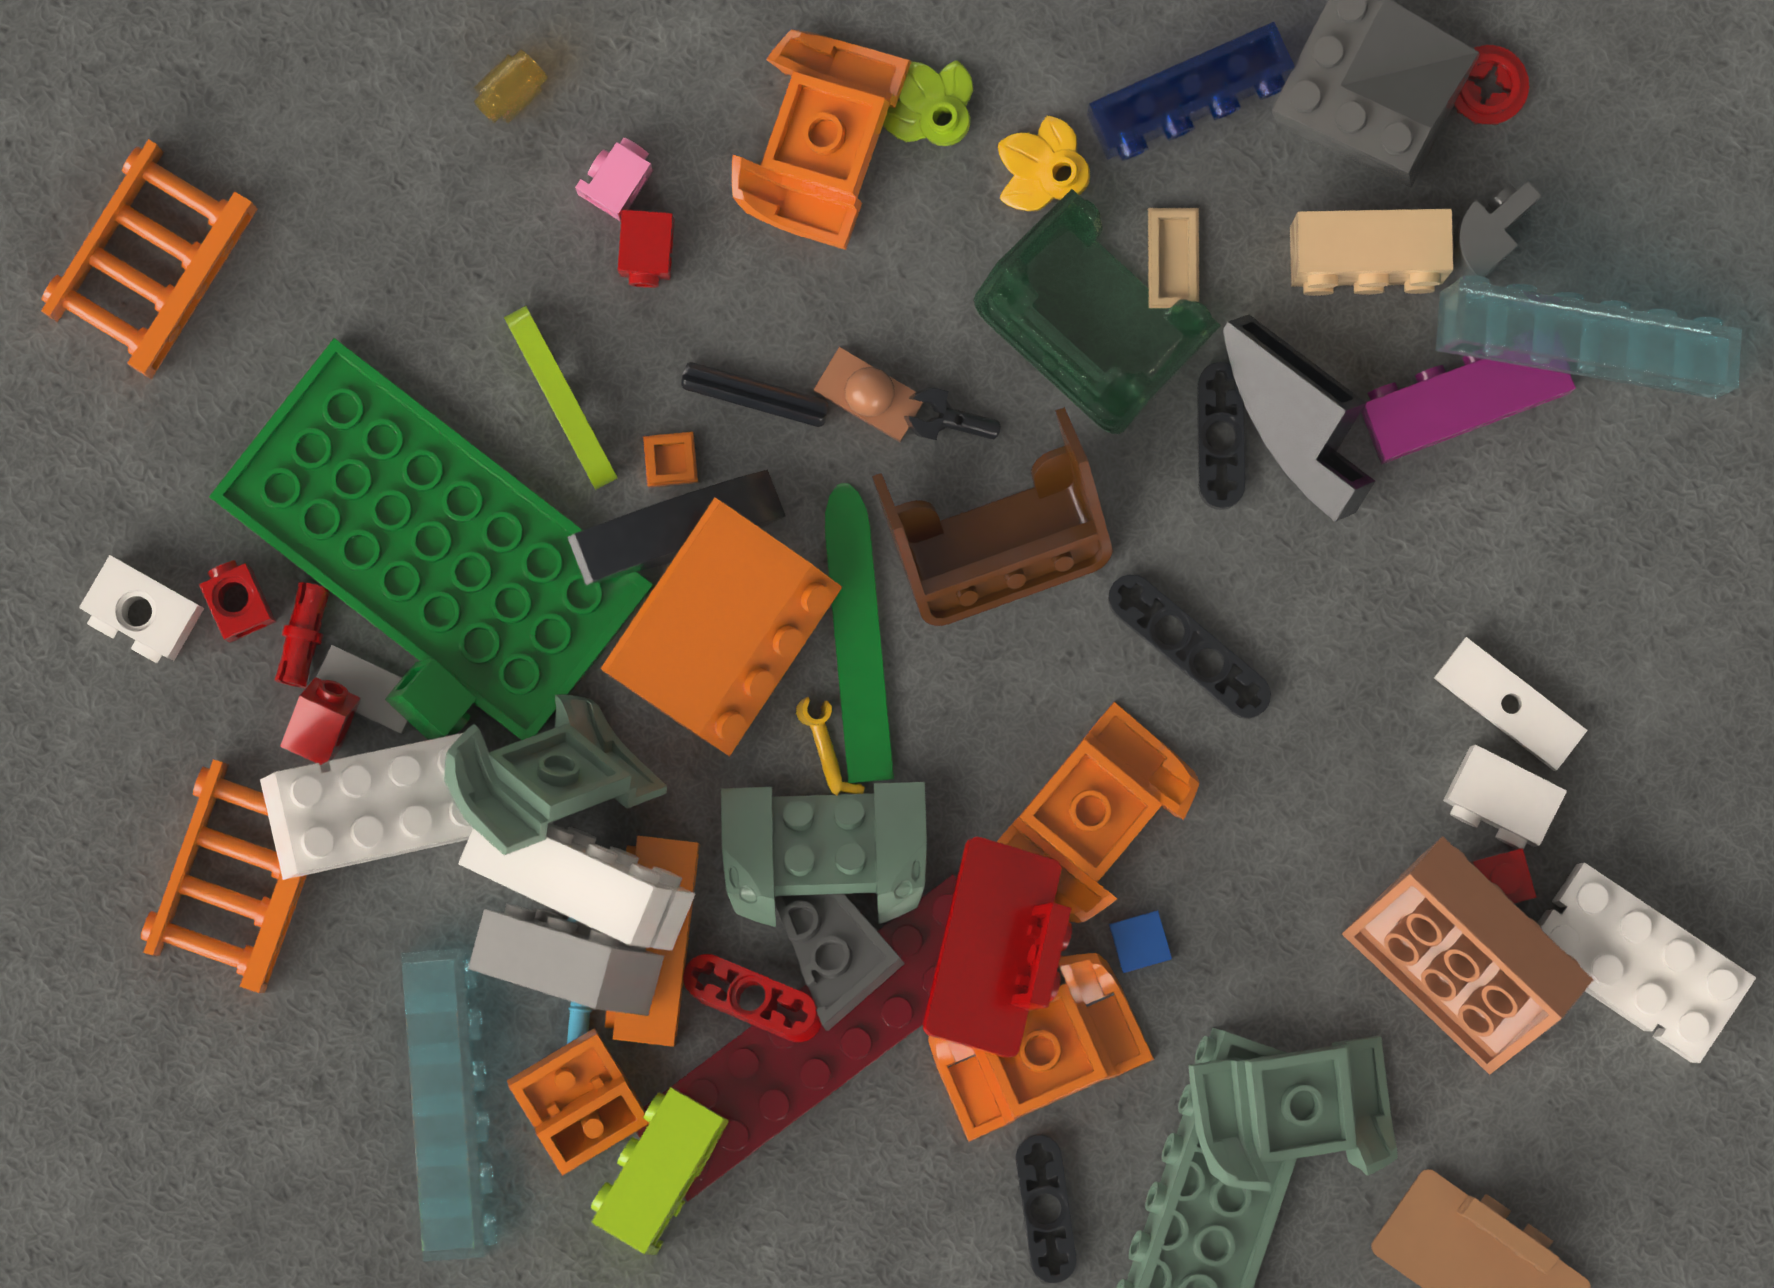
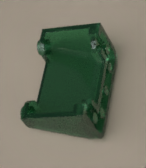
M1071 189L996 263L975 294L974 305L979 315L991 328L1091 420L1109 433L1121 434L1211 339L1221 325L1212 318L1209 310L1197 301L1180 299L1170 308H1149V288L1096 241L1103 229L1099 210L1093 203L1083 199Z

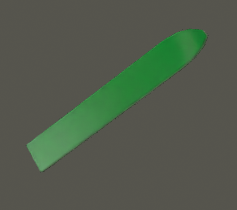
M849 483L837 484L830 494L825 511V539L829 577L842 586V589L832 602L848 783L894 779L870 524L867 509L859 492Z

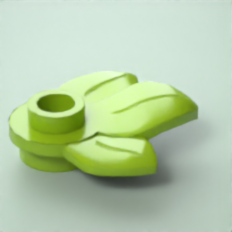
M957 60L949 63L939 74L923 63L911 62L899 96L900 101L897 102L896 108L889 107L883 127L897 139L905 142L918 141L924 138L939 146H950L960 142L967 134L971 122L970 114L966 107L973 93V82L969 72ZM941 114H952V119L948 124L943 126L936 124L937 118Z

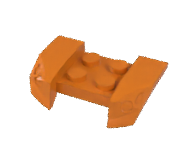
M791 29L766 59L781 72L792 77L762 163L759 165L740 156L733 155L732 195L737 204L747 214L789 233L846 250L862 206L858 195L889 107L896 108L912 61L820 34Z
M1113 702L997 842L1057 860L1061 865V874L1054 903L1072 908L1069 922L1083 923L1117 900L1113 894L1097 883L1161 806L1173 816L1184 820L1200 783L1195 771L1174 751L1116 702Z
M1087 953L1060 957L1058 966L1065 984L1060 985L1056 997L1049 1004V1008L1029 1010L1020 1051L1015 1057L1005 1058L932 1036L928 1037L937 1069L968 1142L1011 1124L1017 1118L1105 1079L1110 1080L1155 1060L1118 979L1109 963L1097 953ZM1114 993V995L1111 996V997H1108V998H1106V999H1104V1000H1102V1001H1099V1002H1097V1003H1095V1004H1092V1005H1090V1006H1088V1007L1086 1006L1087 1004H1089V1003H1091V1002H1093V1001H1096V1000H1098V999H1100V998L1106 997V996H1108V995ZM976 1055L949 1068L947 1067L969 1056Z

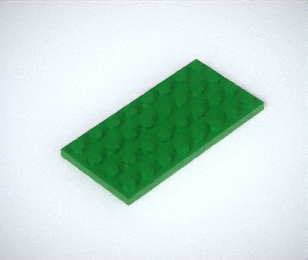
M335 338L329 343L209 496V498L419 661L434 658L477 698L474 704L521 740L538 735L556 713L555 695H570L654 587L652 583L637 572L586 585L568 540L569 536L583 531L581 528Z

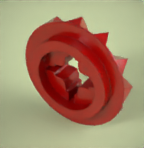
M1481 45L1473 48L1480 55L1468 78L1473 80L1475 78L1484 79L1490 73L1492 67L1495 66L1497 67L1495 71V84L1501 86L1502 90L1509 92V94L1493 92L1489 99H1486L1485 103L1481 104V88L1474 85V82L1467 78L1454 105L1457 113L1464 115L1474 124L1496 126L1513 118L1521 110L1529 93V77L1524 64L1513 52L1496 45Z

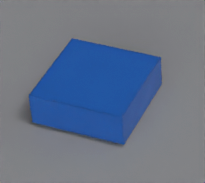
M1158 910L1109 924L1122 973L1172 960Z

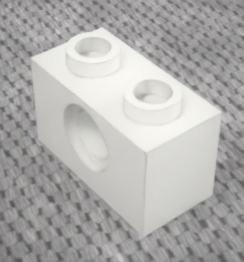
M111 555L107 558L79 607L91 615L87 622L88 625L113 639L118 630L135 639L131 649L155 663L159 662L162 655L173 661L176 659L204 610L198 604ZM137 600H148L152 608L149 621L142 626H133L128 619L130 606Z

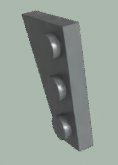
M844 894L775 896V905L785 931L792 942L801 966L802 975L816 1004V1011L821 1024L827 1031L905 964Z

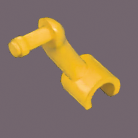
M809 697L803 698L796 707V715L802 724L810 726L822 769L831 792L834 795H838L840 791L851 794H863L865 787L862 784L842 781L837 757L825 724L832 713L831 704L827 700L824 701L821 706L820 717L814 719L807 711L810 702Z

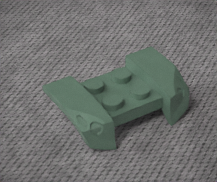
M555 695L556 718L554 729L489 753L480 729L474 724L448 749L445 760L444 781L463 818L504 856L546 840L548 823L612 798H615L624 807L630 808L667 793V785L620 741L605 719L599 705L592 699L573 695Z
M925 782L874 783V793L780 797H773L772 787L721 788L724 876L727 894L736 914L776 927L775 896L877 893L878 924L892 920L918 907L924 890L926 875Z
M1379 1035L1332 1042V1046L1304 1051L1245 1060L1235 1057L1188 1065L1196 1133L1210 1173L1228 1186L1271 1192L1270 1181L1263 1164L1346 1151L1348 1163L1362 1170L1366 1176H1369L1398 1158L1388 1096L1382 1038Z

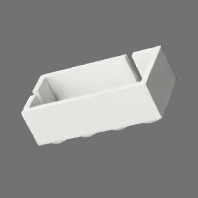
M463 733L335 759L322 765L316 763L278 771L261 779L283 880L468 840L473 827L463 818L444 781L447 751Z
M553 821L548 823L546 840L505 856L473 828L458 863L632 946L672 951L695 897V893L679 886L682 880L680 876L654 866L653 869L639 865L637 864L639 860L637 856L616 847L607 849L596 845V837L572 827H568L566 830L553 825Z
M1576 864L1552 900L1557 906L1566 907L1562 914L1554 909L1546 910L1538 921L1539 926L1566 954L1576 959L1580 967L1594 979L1585 992L1643 1031H1653L1657 1024L1661 1025L1664 1028H1658L1652 1037L1689 1062L1700 1063L1756 977L1588 864Z

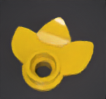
M1046 116L1041 123L1038 136L1030 133H1015L998 143L1001 160L1006 168L1014 174V177L1002 191L1000 199L1012 208L1024 211H1038L1048 205L1054 198L1058 200H1071L1078 197L1089 184L1090 168L1087 161L1077 153V136L1069 124L1059 118ZM1061 167H1071V176L1067 180H1056L1057 171Z

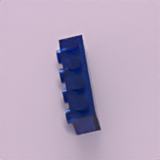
M1272 22L1089 103L1087 117L1107 160L1119 155L1122 161H1126L1146 152L1149 149L1147 142L1165 135L1167 140L1171 141L1188 134L1195 129L1193 122L1211 114L1213 120H1219L1241 109L1239 101L1257 94L1260 100H1264L1280 93L1291 71L1295 69V65L1275 22Z

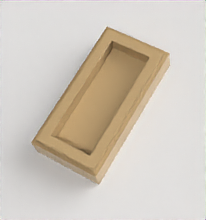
M1148 208V309H1199V208Z

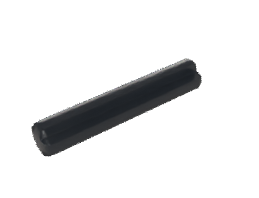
M693 362L686 365L681 380V386L685 390L815 427L823 426L829 409V404L824 399Z

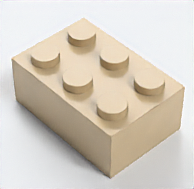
M1452 209L1297 212L1290 226L1291 287H1303V294L1312 296L1333 294L1334 287L1354 286V294L1360 295L1384 293V286L1404 285V292L1410 294L1434 292L1435 285L1443 284L1453 271Z

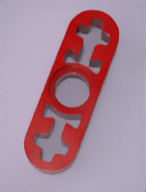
M713 954L696 956L687 964L684 970L683 982L685 988L697 1001L792 1042H805L813 1038L821 1028L822 1024L816 1011L815 1002L809 995ZM714 968L713 973L722 982L730 985L727 993L722 988L713 984H707L704 988L698 981V976L700 973L710 975ZM754 985L763 987L765 990L763 1004L752 1011L742 1009L740 997L743 991ZM778 1002L783 1008L793 1012H798L802 1006V1010L808 1016L804 1023L796 1021L792 1026V1023L783 1014L775 1011Z

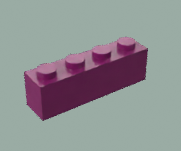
M1538 329L1531 330L1510 339L1509 342L1512 347L1510 349L1493 355L1491 347L1483 348L1462 357L1464 363L1462 367L1446 372L1443 364L1416 374L1417 383L1399 390L1396 382L1368 392L1370 401L1366 402L1361 413L1381 465L1572 393L1576 387L1555 333L1552 332L1540 337Z

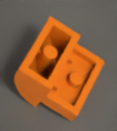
M595 1028L507 1080L508 1087L532 1123L536 1135L562 1176L650 1123L643 1119L646 1111Z

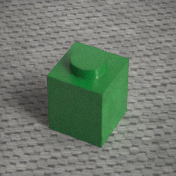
M434 658L415 662L385 698L427 740L457 734L470 719V715L466 711L477 699Z

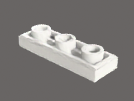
M1467 637L1462 640L1434 677L1435 680L1553 771L1558 770L1588 731ZM1505 695L1514 696L1518 701V709L1514 714H1509L1502 708L1501 702Z

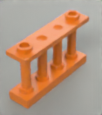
M148 139L143 149L136 147L128 156L122 169L126 176L62 277L56 275L46 287L42 296V301L46 302L41 311L58 322L67 309L128 346V353L132 356L127 364L152 379L256 213L257 207L252 201L235 191L229 201L223 198L219 202L161 167L157 163L164 151L156 143ZM146 181L209 219L208 225L212 226L202 244L198 241L191 244L130 207ZM119 224L182 261L181 267L185 271L176 286L169 284L165 287L104 250ZM92 266L155 304L154 309L159 313L149 329L142 327L138 330L77 292Z
M213 759L210 768L203 766L196 779L193 795L199 797L158 913L150 911L144 923L141 940L147 941L143 952L152 956H160L164 943L174 945L236 967L237 974L243 975L240 987L257 993H265L307 875L283 880L276 851L207 827L217 798L268 816L264 794L225 780L224 777L229 764ZM199 846L271 871V877L278 879L272 898L264 896L261 901L189 875ZM182 894L254 919V925L261 927L254 947L247 944L245 948H241L173 924L172 921Z

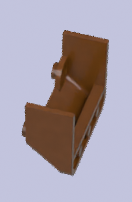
M1065 407L1055 410L1065 446L1051 450L1035 461L1031 469L1034 483L1033 488L940 521L935 507L931 503L922 500L910 501L895 506L882 473L872 476L922 619L926 623L934 626H944L1093 573L1104 567L1110 560L1112 545L1090 465Z

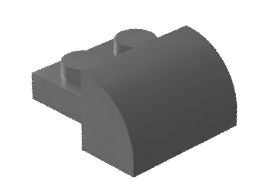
M1529 181L1518 190L1509 184L1488 204L1486 209L1476 200L1456 225L1452 233L1453 273L1468 293L1503 263L1518 246L1507 231L1525 216L1542 196Z

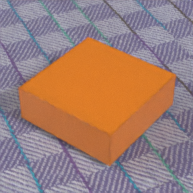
M694 432L643 436L648 488L698 483Z

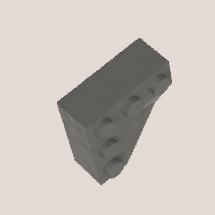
M1328 0L1272 108L1273 116L1277 125L1412 188L1480 54L1475 49L1392 0Z

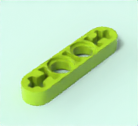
M527 306L505 316L504 319L595 490L618 479Z

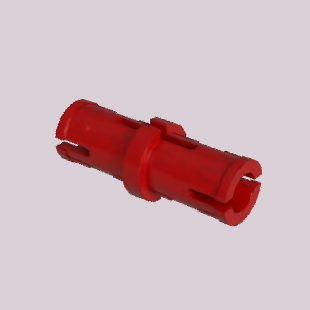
M298 583L289 625H284L282 636L286 638L274 679L276 682L294 687H307L316 645H321L323 639L320 629L324 610L330 595V591L325 587L311 583Z

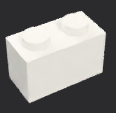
M1475 744L1470 746L1443 801L1453 806L1450 815L1476 828L1482 820L1499 829L1495 836L1498 840L1516 849H1524L1526 843L1533 847L1540 846L1567 790Z

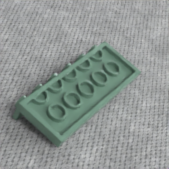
M1212 1028L1210 1037L1204 1036L1197 1047L1195 1064L1235 1057L1245 1060L1284 1054L1286 1052L1220 1029ZM1188 1084L1182 1092L1178 1105V1112L1183 1114L1177 1134L1171 1133L1163 1147L1162 1161L1166 1163L1161 1181H1155L1147 1194L1145 1209L1150 1213L1144 1231L1138 1230L1130 1244L1129 1259L1133 1260L1128 1278L1127 1280L1121 1279L1116 1288L1254 1287L1297 1159L1263 1164L1270 1181L1271 1192L1232 1187L1219 1181L1209 1171L1196 1133L1191 1085Z

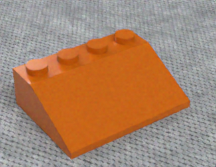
M714 498L600 669L687 730L730 757L842 589V586L725 503Z

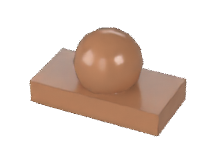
M840 347L813 390L818 395L900 443L909 429L904 416L916 417L924 402L909 399L912 394L916 393L914 390L888 376L883 370L869 365Z

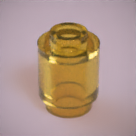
M520 49L513 57L507 54L473 87L479 95L473 103L492 123L501 118L509 124L543 91L540 86L548 77L538 64Z

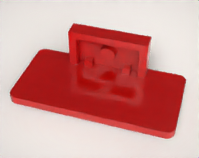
M973 837L967 840L923 1021V1030L927 1035L1005 1058L1015 1057L1019 1053L1029 1010L1049 1008L1050 1002L1054 1000L1058 993L1061 976L1057 970L1061 952L1067 948L1072 935V924L1069 922L1072 908L1054 903L1061 874V865L1057 860L982 837Z

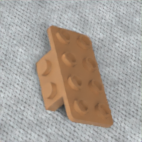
M1425 1169L1419 1173L1371 1243V1250L1376 1256L1422 1288H1591L1587 1278L1559 1259L1560 1257L1548 1250L1554 1242L1530 1224H1527L1524 1230L1521 1231L1506 1220L1511 1211L1487 1194L1479 1201L1431 1169Z

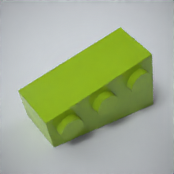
M671 1087L666 1096L658 1092L643 1118L650 1122L640 1140L634 1137L629 1140L617 1161V1164L623 1167L622 1171L613 1185L608 1182L604 1183L591 1205V1209L597 1212L591 1223L647 1255L658 1254L664 1243L660 1240V1237L671 1218L679 1215L685 1204L684 1196L696 1176L701 1174L729 1122L726 1118Z

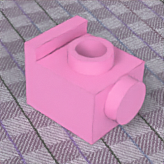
M623 138L620 144L616 142L610 153L603 149L588 171V175L593 178L590 184L580 179L575 188L578 195L621 222L622 210L630 208L653 172L651 163L646 161L649 153L627 138Z

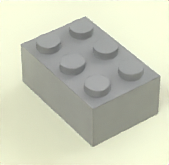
M506 904L504 912L484 909L468 969L594 1009L648 1016L664 956L646 951V947L628 945L580 921H575L574 923L564 920L563 915L537 908L531 910L517 905Z

